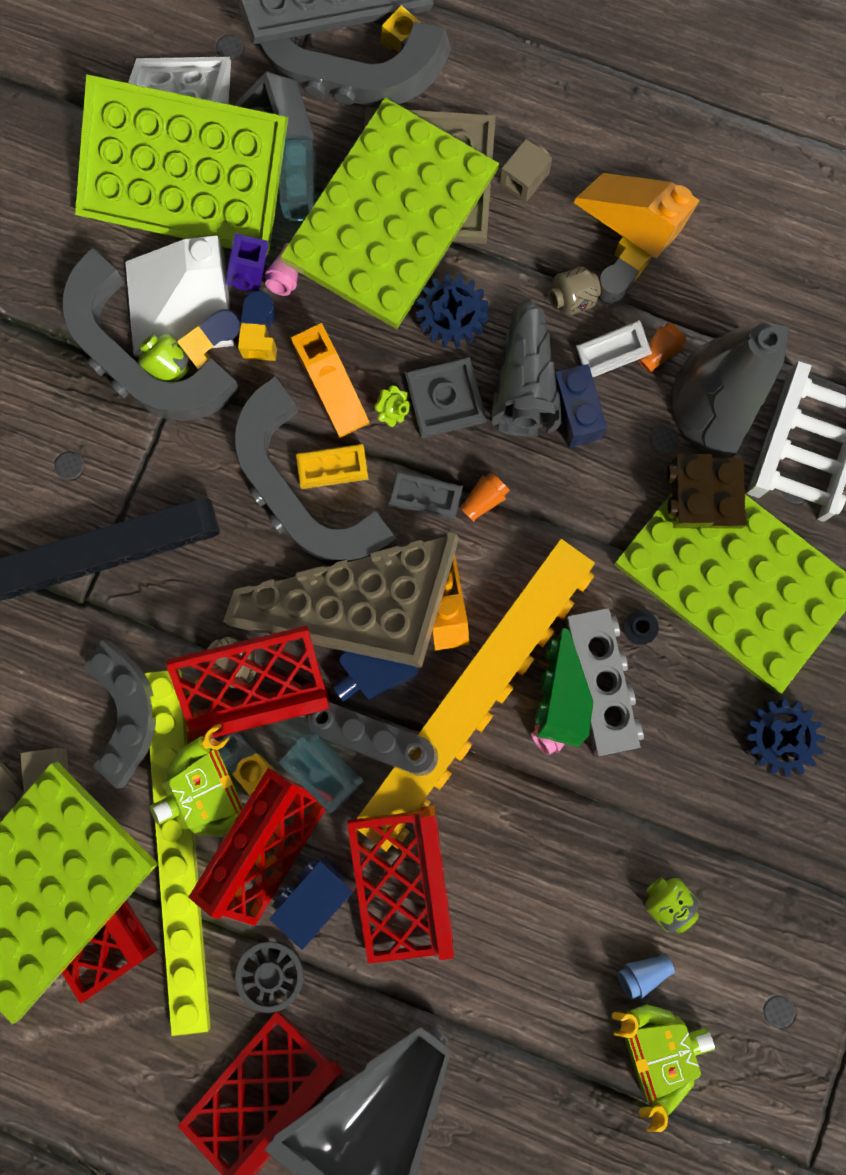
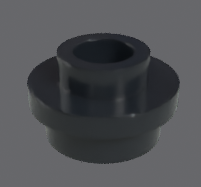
M637 610L626 617L623 630L629 641L637 645H645L656 638L659 624L652 613L645 610ZM638 621H643L647 624L646 633L637 631L636 623Z

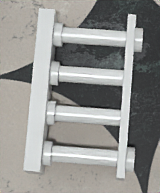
M798 361L788 372L746 494L760 498L769 490L773 491L774 488L822 505L817 520L824 522L835 514L838 515L846 501V495L842 494L846 484V429L801 414L802 410L797 407L800 399L808 396L846 410V395L812 383V379L808 378L812 366ZM799 427L843 443L837 461L791 445V441L787 439L790 428ZM786 457L831 473L832 477L827 492L780 476V471L776 470L779 460H783Z

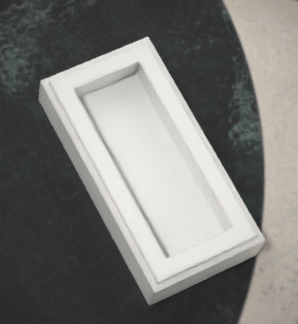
M640 320L576 346L582 365L589 364L592 377L652 354Z

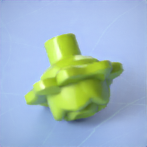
M394 385L390 386L388 390H381L377 403L374 406L378 412L377 420L385 422L390 427H394L396 422L402 423L410 407L409 402L405 401L407 399V392L400 391Z

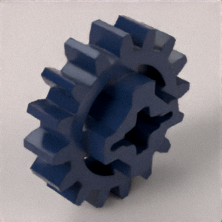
M445 274L443 283H440L436 278L432 279L433 289L424 287L422 289V296L424 298H417V308L420 310L416 312L417 321L422 322L420 324L421 332L427 333L431 331L429 335L430 342L433 343L440 338L444 348H446L449 341H453L455 347L460 348V340L462 339L471 344L473 342L472 333L481 335L483 331L481 324H487L488 314L485 312L488 311L489 304L488 301L482 300L484 298V290L478 289L474 291L475 281L472 279L465 284L461 274L458 275L456 281H451L449 274ZM449 302L452 303V308H454L456 313L455 320H453V316L450 314ZM466 321H470L466 326L462 327Z
M787 699L778 700L777 707L773 701L764 703L766 712L761 709H755L753 714L757 721H747L745 724L752 729V734L743 736L744 740L752 741L753 744L752 747L746 750L747 754H757L759 756L754 763L756 766H763L767 763L768 774H775L778 769L782 777H790L791 769L795 774H804L803 764L808 767H814L816 763L811 756L813 754H823V750L816 746L817 742L825 740V736L816 734V729L821 727L822 723L810 720L814 713L812 709L801 712L802 703L799 701L793 702L790 707ZM778 714H785L793 718L783 723L779 718L776 719L774 716ZM788 731V734L785 737L788 744L780 743V741L783 739V736L780 734V732ZM763 732L765 733V744H763L762 740ZM785 752L789 757H793L794 760L782 762L775 758Z

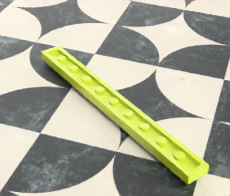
M178 669L180 677L182 678V672ZM168 671L144 673L153 691L154 696L150 697L152 718H156L154 736L149 747L154 803L167 797L161 783L167 779V769L179 750L187 745L186 721ZM176 817L161 825H158L155 821L171 1036L208 1032L211 1027L201 908L188 898L198 882L195 834L190 828L182 829Z

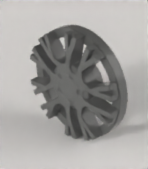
M266 941L251 947L240 959L235 974L236 987L242 1000L249 1007L265 1013L277 1012L288 1007L299 995L304 980L303 966L299 956L291 947L275 941ZM269 948L281 950L277 960H271ZM262 950L266 962L261 963L256 951ZM288 955L291 960L282 967L279 962ZM248 958L257 964L256 971L244 968ZM295 966L297 977H288L285 974V970ZM254 976L255 981L242 982V977ZM286 981L296 986L295 990L292 991L283 986V982ZM253 986H257L260 989V995L255 1001L246 993ZM275 991H283L287 1000L277 1004L274 995ZM265 992L270 993L268 1005H263Z

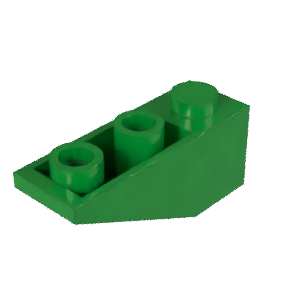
M562 628L556 639H550L547 647L546 659L551 661L549 670H545L542 676L540 690L545 691L544 701L539 702L534 722L539 724L537 737L579 748L589 736L594 702L569 629Z

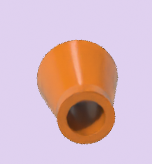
M667 323L664 327L660 326L649 342L652 354L638 359L637 362L643 369L651 373L655 368L684 350L683 345L687 342L685 335L672 323Z
M490 472L486 477L481 476L465 502L459 508L474 522L478 517L506 500L504 496L510 490L493 472Z

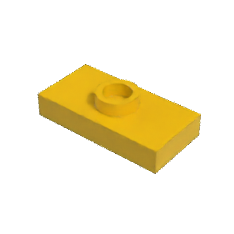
M363 444L296 454L301 489L369 480Z

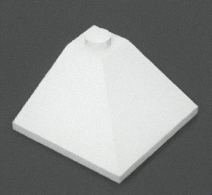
M230 57L136 58L128 83L229 104L231 60Z
M217 235L183 239L125 262L135 358L139 357L142 352L139 349V345L149 335L154 334L158 337L163 334H169L178 341L216 312L222 309L230 310L228 285L226 284L225 254ZM233 339L220 341L212 348L234 346Z

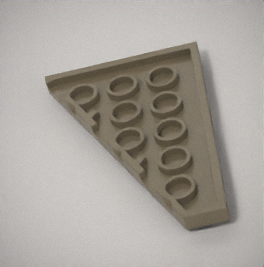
M448 532L446 537L427 542L418 540L411 542L405 547L396 546L370 553L371 556L352 562L343 560L336 562L330 567L321 566L298 572L295 577L276 582L272 579L262 582L258 586H246L235 589L223 622L230 627L267 635L308 625L314 645L422 668L459 538L456 533ZM301 638V639H296V640H295V641L304 642V641H303V638Z

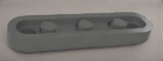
M329 702V709L311 713L308 716L310 730L320 738L413 775H427L434 770L438 763L437 749L427 739ZM328 714L327 722L321 724V717ZM421 749V757L413 761V752Z

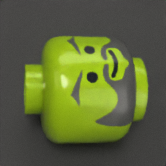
M151 334L139 345V349L142 352L139 355L138 364L155 379L170 383L178 382L188 372L189 366L187 363L189 357L171 335L163 334L156 337L154 334Z
M661 877L647 888L646 892L650 896L645 902V909L665 932L676 931L680 934L690 928L699 918L697 913L699 901L681 879L672 878L665 881Z

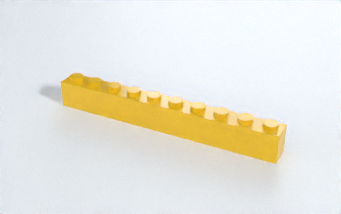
M560 539L417 735L427 739L437 749L438 763L434 770L427 775L416 776L394 767L357 819L420 811L421 807L430 805L431 802L426 797L432 788L436 787L440 790L452 774L447 768L453 759L456 758L461 761L473 745L468 739L474 730L477 729L482 732L492 719L493 715L488 712L496 700L501 704L505 701L514 688L509 684L516 672L523 676L534 661V658L529 655L537 644L542 648L554 633L550 625L558 616L563 620L575 604L570 600L577 588L583 592L595 575L590 572L595 564L594 561L563 539ZM421 749L413 752V761L421 757ZM407 823L398 824L391 833L401 842L404 841L410 832L405 828ZM390 825L381 826V827L384 828L385 830H387ZM372 828L357 829L375 844L382 836ZM387 839L381 845V848L386 852L391 847V845L398 849V847H396Z

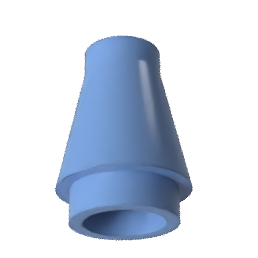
M665 953L657 957L624 964L623 969L617 972L619 982L631 1000L636 997L644 998L667 977L675 974L673 964Z

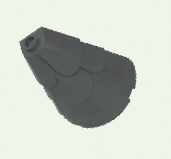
M771 323L742 326L705 343L686 359L674 381L672 410L679 431H683L691 442L690 445L700 454H712V458L735 457L784 364L789 333L788 326Z
M432 1026L427 1031L420 1027L367 1063L364 1071L325 1096L324 1101L276 1134L265 1151L293 1175H296V1173L299 1175L418 1174L429 1124L436 1116L451 1050L445 1046L448 1039Z

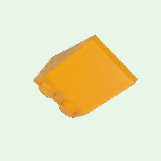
M603 173L576 197L574 204L657 259L682 231L700 200L694 197L688 188L676 185L673 182Z

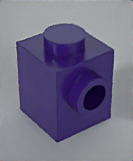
M235 233L226 279L227 285L235 286L245 291H259L269 241Z

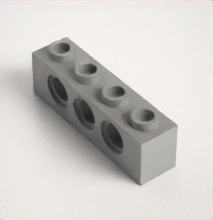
M609 608L568 616L564 620L565 628L571 632L594 702L589 730L593 756H603L641 748L639 740L644 739L643 729L640 720L634 719L631 706L636 704L632 685H626L623 671L628 670V664L624 650H618L616 637L620 636V629L616 616H611ZM591 639H598L604 643L605 654L602 657H596L589 651L588 646ZM599 673H607L611 676L613 687L609 692L602 691L597 686L596 679ZM608 707H614L620 712L621 720L616 727L608 725L604 719V713Z

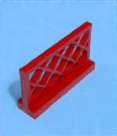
M308 625L168 659L166 662L187 723V734L190 743L201 736L205 737L206 733L217 724L222 725V727L213 732L214 738L329 709L328 692L325 681L322 678ZM303 638L305 648L299 657L283 650L288 641ZM262 648L272 654L265 665L262 666L248 659L252 650ZM307 656L309 658L310 663L305 661ZM227 657L237 663L228 675L212 667L217 659ZM277 657L294 664L286 677L270 670ZM192 666L202 672L195 683L181 678L178 669ZM242 666H246L259 673L252 685L235 678ZM299 668H302L314 675L315 682L301 685L292 681ZM207 674L224 682L217 694L200 687ZM265 676L281 684L276 692L268 694L257 688ZM230 685L246 692L242 700L235 702L223 698V695ZM194 694L212 701L207 709L192 712L189 702Z
M268 768L188 898L210 917L221 919L224 916L256 926L331 801ZM315 802L309 814L304 816V808ZM294 814V823L284 828V820ZM294 835L290 845L285 847V839ZM275 846V854L265 859L264 852ZM275 866L272 875L265 879V872ZM256 878V885L245 891V884ZM256 898L250 911L246 912V903Z
M435 805L421 807L420 811L348 820L347 826L367 963L439 955V960L454 959V940ZM414 822L415 836L408 845H405L391 834L398 824ZM390 825L387 830H385L384 828L381 827V826ZM372 828L382 836L370 850L358 841L357 829ZM386 839L402 850L392 865L375 854ZM416 843H417L418 854H417L415 851L412 850L413 846H414ZM360 851L366 855L362 862ZM406 855L420 864V871L412 881L396 869ZM370 859L386 870V873L376 885L363 876V868ZM391 874L407 886L397 900L380 889ZM421 878L423 889L417 885ZM365 887L371 890L368 896H366ZM412 890L425 899V906L417 915L401 904ZM375 895L391 905V908L381 920L368 910V904ZM396 910L412 921L402 935L386 924ZM426 913L428 924L422 920ZM370 922L376 925V927L372 931ZM418 925L429 933L431 945L415 946L406 938ZM380 930L396 940L390 950L374 951L373 939Z
M127 900L106 922L104 936H94L90 940L92 943L102 945L99 963L82 959L83 948L62 972V975L81 1004L158 951ZM109 947L120 949L128 963L120 968L106 965ZM81 967L97 970L95 984L89 990L85 989L79 979ZM104 972L111 973L109 976L103 979Z
M277 1011L177 1127L221 1175H257L272 1157L265 1149L273 1141L275 1135L313 1109L344 1071L334 1061L330 1062L281 1011ZM277 1023L288 1033V1049H269V1033ZM294 1040H295L302 1048H294ZM263 1041V1050H255ZM307 1053L318 1064L310 1075L295 1076V1054ZM288 1054L289 1076L270 1077V1055ZM253 1055H263V1077L245 1078L246 1059ZM238 1070V1078L230 1079ZM304 1081L295 1091V1082ZM289 1082V1099L285 1104L270 1105V1083ZM263 1083L264 1105L245 1106V1084ZM225 1084H238V1106L220 1107V1090ZM213 1099V1107H206ZM264 1111V1129L260 1133L246 1134L245 1112ZM271 1111H278L271 1119ZM238 1112L239 1134L220 1135V1113ZM200 1113H213V1135H201L191 1125ZM239 1140V1158L230 1167L220 1156V1141ZM246 1140H253L246 1149ZM208 1141H213V1147L208 1143Z

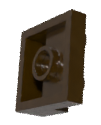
M677 454L671 463H668L666 479L667 484H672V497L668 499L667 513L668 518H673V528L742 529L746 526L743 458H712V454Z

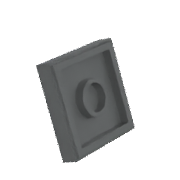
M470 357L405 372L421 438L486 423L487 418Z

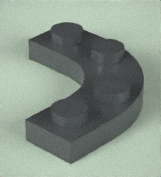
M101 640L85 664L84 669L109 691L114 698L118 713L117 726L112 738L92 767L117 789L126 786L151 745L156 718H152L150 697L154 695L150 683L140 667L110 640Z

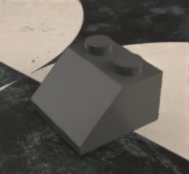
M265 72L234 105L289 117L283 160L295 157L314 139L297 81L294 79Z

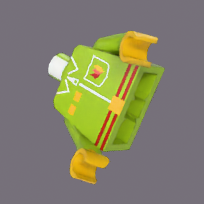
M214 725L206 733L205 737L201 736L181 748L169 765L167 779L161 783L167 797L150 805V811L158 825L176 817L182 829L190 828L196 835L223 837L229 832L242 811L243 805L218 751L229 741V737L224 741H216L213 737V732L220 729L222 725Z
M648 1004L632 1009L627 1013L614 1012L611 1016L612 1019L622 1021L620 1030L614 1031V1035L624 1037L641 1093L648 1103L653 1102L652 1107L640 1108L639 1116L640 1118L652 1117V1123L647 1127V1131L662 1132L667 1127L668 1116L692 1089L695 1079L701 1076L696 1056L715 1050L712 1036L707 1027L688 1033L685 1023L679 1016H675L669 1010Z

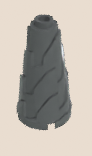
M532 301L522 302L513 310L510 331L506 334L504 362L500 371L497 393H494L492 407L493 427L498 424V431L521 437L538 436V428L545 426L546 434L555 431L561 424L559 392H556L554 362H551L550 334L546 330L544 310Z

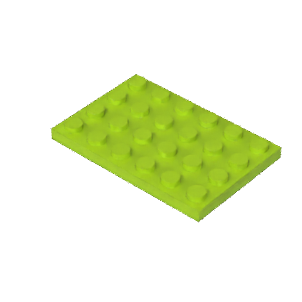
M86 74L75 215L183 239L217 235L221 246L230 249L233 247L235 233L269 241L266 254L268 256L289 117Z
M384 98L282 253L281 262L386 324L398 329L496 174L499 163L393 101Z
M746 494V526L742 529L673 528V518H668L667 513L668 497L614 565L777 695L782 694L845 613L846 572Z
M59 762L51 763L0 822V1012L12 1025L28 1012L158 865Z

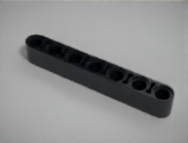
M204 498L190 501L0 558V601L213 538L220 534V528L212 500Z

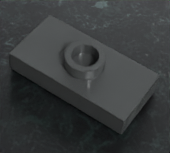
M396 471L388 505L455 521L463 486Z

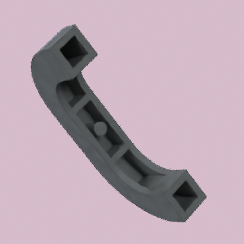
M414 22L407 43L401 52L391 60L380 64H367L306 50L295 45L296 36L261 43L276 72L280 76L296 80L300 90L306 91L317 98H322L323 96L336 98L339 102L346 105L356 103L371 107H379L384 98L396 104H401L421 94L439 76L451 49L445 28Z
M94 248L76 264L68 277L63 293V314L67 328L77 344L89 356L86 363L100 377L106 373L113 380L109 385L123 399L129 395L141 407L156 416L170 420L187 421L200 419L219 411L241 392L236 381L212 358L193 376L180 382H163L149 375L103 331L101 326V313L105 303L124 284L118 271Z
M276 376L257 389L244 405L238 418L235 446L239 463L253 485L248 491L260 507L267 504L273 514L268 518L277 531L281 534L286 530L297 546L308 555L333 565L343 560L352 562L371 556L370 553L395 547L397 545L396 537L376 511L355 526L339 530L326 528L318 524L309 515L269 459V444L273 434L281 425L299 413L297 406Z

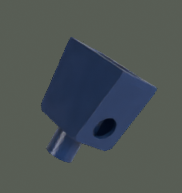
M345 651L338 661L347 673L334 682L331 687L343 702L358 690H361L370 701L416 677L419 672L415 666Z

